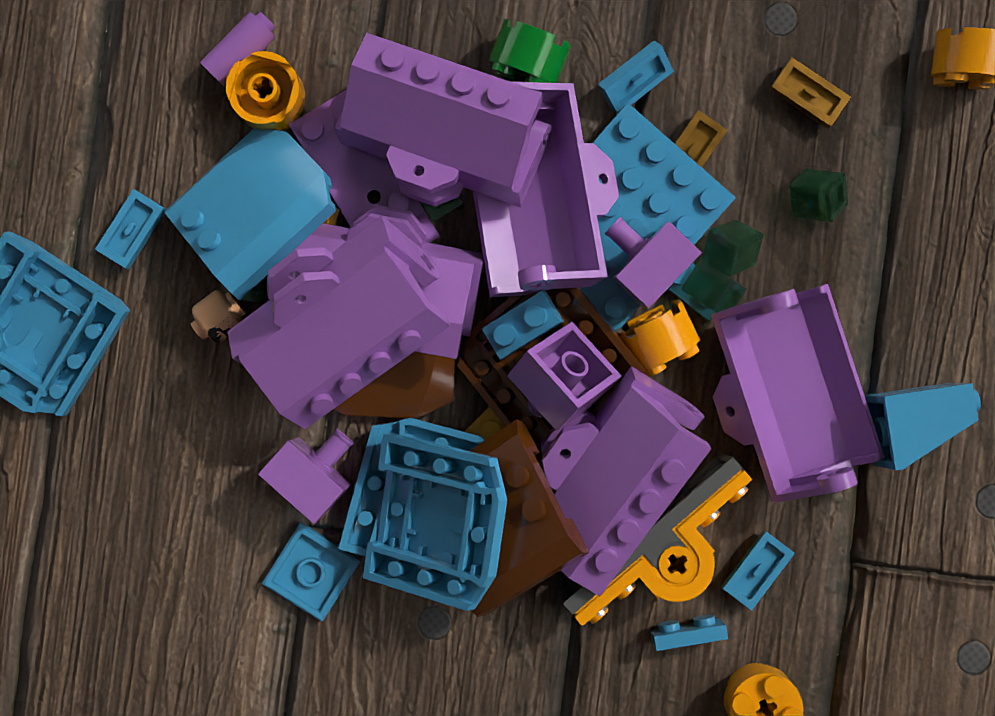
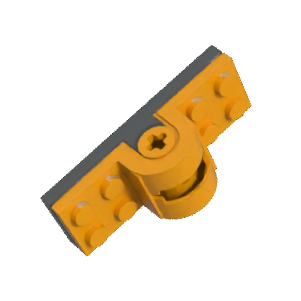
M719 453L685 483L601 596L572 580L559 591L564 606L572 615L574 614V617L582 626L588 621L594 624L608 612L606 606L616 597L621 600L635 589L636 584L634 582L638 578L644 582L658 600L662 598L672 602H683L700 595L712 580L715 568L713 555L715 550L696 528L699 525L706 527L716 520L720 515L718 509L728 500L731 503L739 500L748 491L746 485L752 481L751 477L745 470H742L743 468L732 456ZM674 554L677 560L671 564L668 558Z

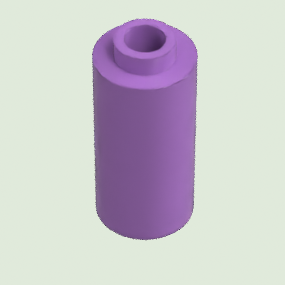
M249 11L200 61V64L226 88L227 76L232 66L239 60L241 61L250 56L251 53L263 51L276 38L272 33L275 26L261 12L255 16Z

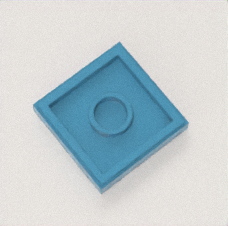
M301 522L262 584L323 622L361 559L350 552L338 549V544Z

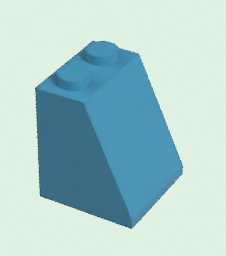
M943 383L864 395L884 454V458L874 462V466L895 471L903 470L977 422V411L980 410L981 402L978 392L973 388V383Z

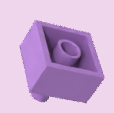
M622 217L604 233L628 255V262L612 279L642 308H650L702 253L669 221L662 225L650 239L646 238L645 240Z
M573 322L529 349L507 375L528 399L527 406L529 411L534 416L544 417L556 431H559L601 400L622 377Z
M335 429L334 433L317 452L300 437L287 441L258 475L315 524L352 485L333 468V465L354 443L339 429Z

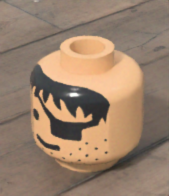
M215 290L192 307V314L195 320L191 323V326L202 340L209 337L214 342L221 343L228 338L227 332L244 320L243 316L247 312L240 301L229 291L224 293L221 290Z

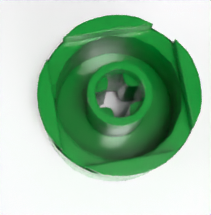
M504 19L489 58V63L492 64L491 69L495 71L494 74L514 81L517 75L525 78V82L558 83L571 44L564 40L562 46L553 43L556 35L516 21L514 28H512L510 20Z

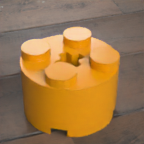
M964 27L963 32H960L959 35H951L952 28L938 30L936 32L931 70L934 86L954 87L955 83L969 82L968 89L990 90L991 86H995V29Z
M268 51L251 53L250 56L236 62L227 76L226 94L234 111L252 128L287 130L290 128L289 124L297 120L303 111L305 104L303 83L290 63L276 53ZM270 86V88L273 90L271 95L269 94L266 95L265 98H262L260 92H266Z
M680 299L671 301L674 308L665 310L662 304L627 322L629 329L626 332L621 328L616 330L618 336L649 372L646 374L648 377L666 369L665 363L676 357L679 360H684L699 352L697 343L700 341V338Z
M762 663L747 664L736 670L727 683L724 694V707L728 716H804L800 693L788 677L775 667ZM765 699L767 705L761 709L759 702Z

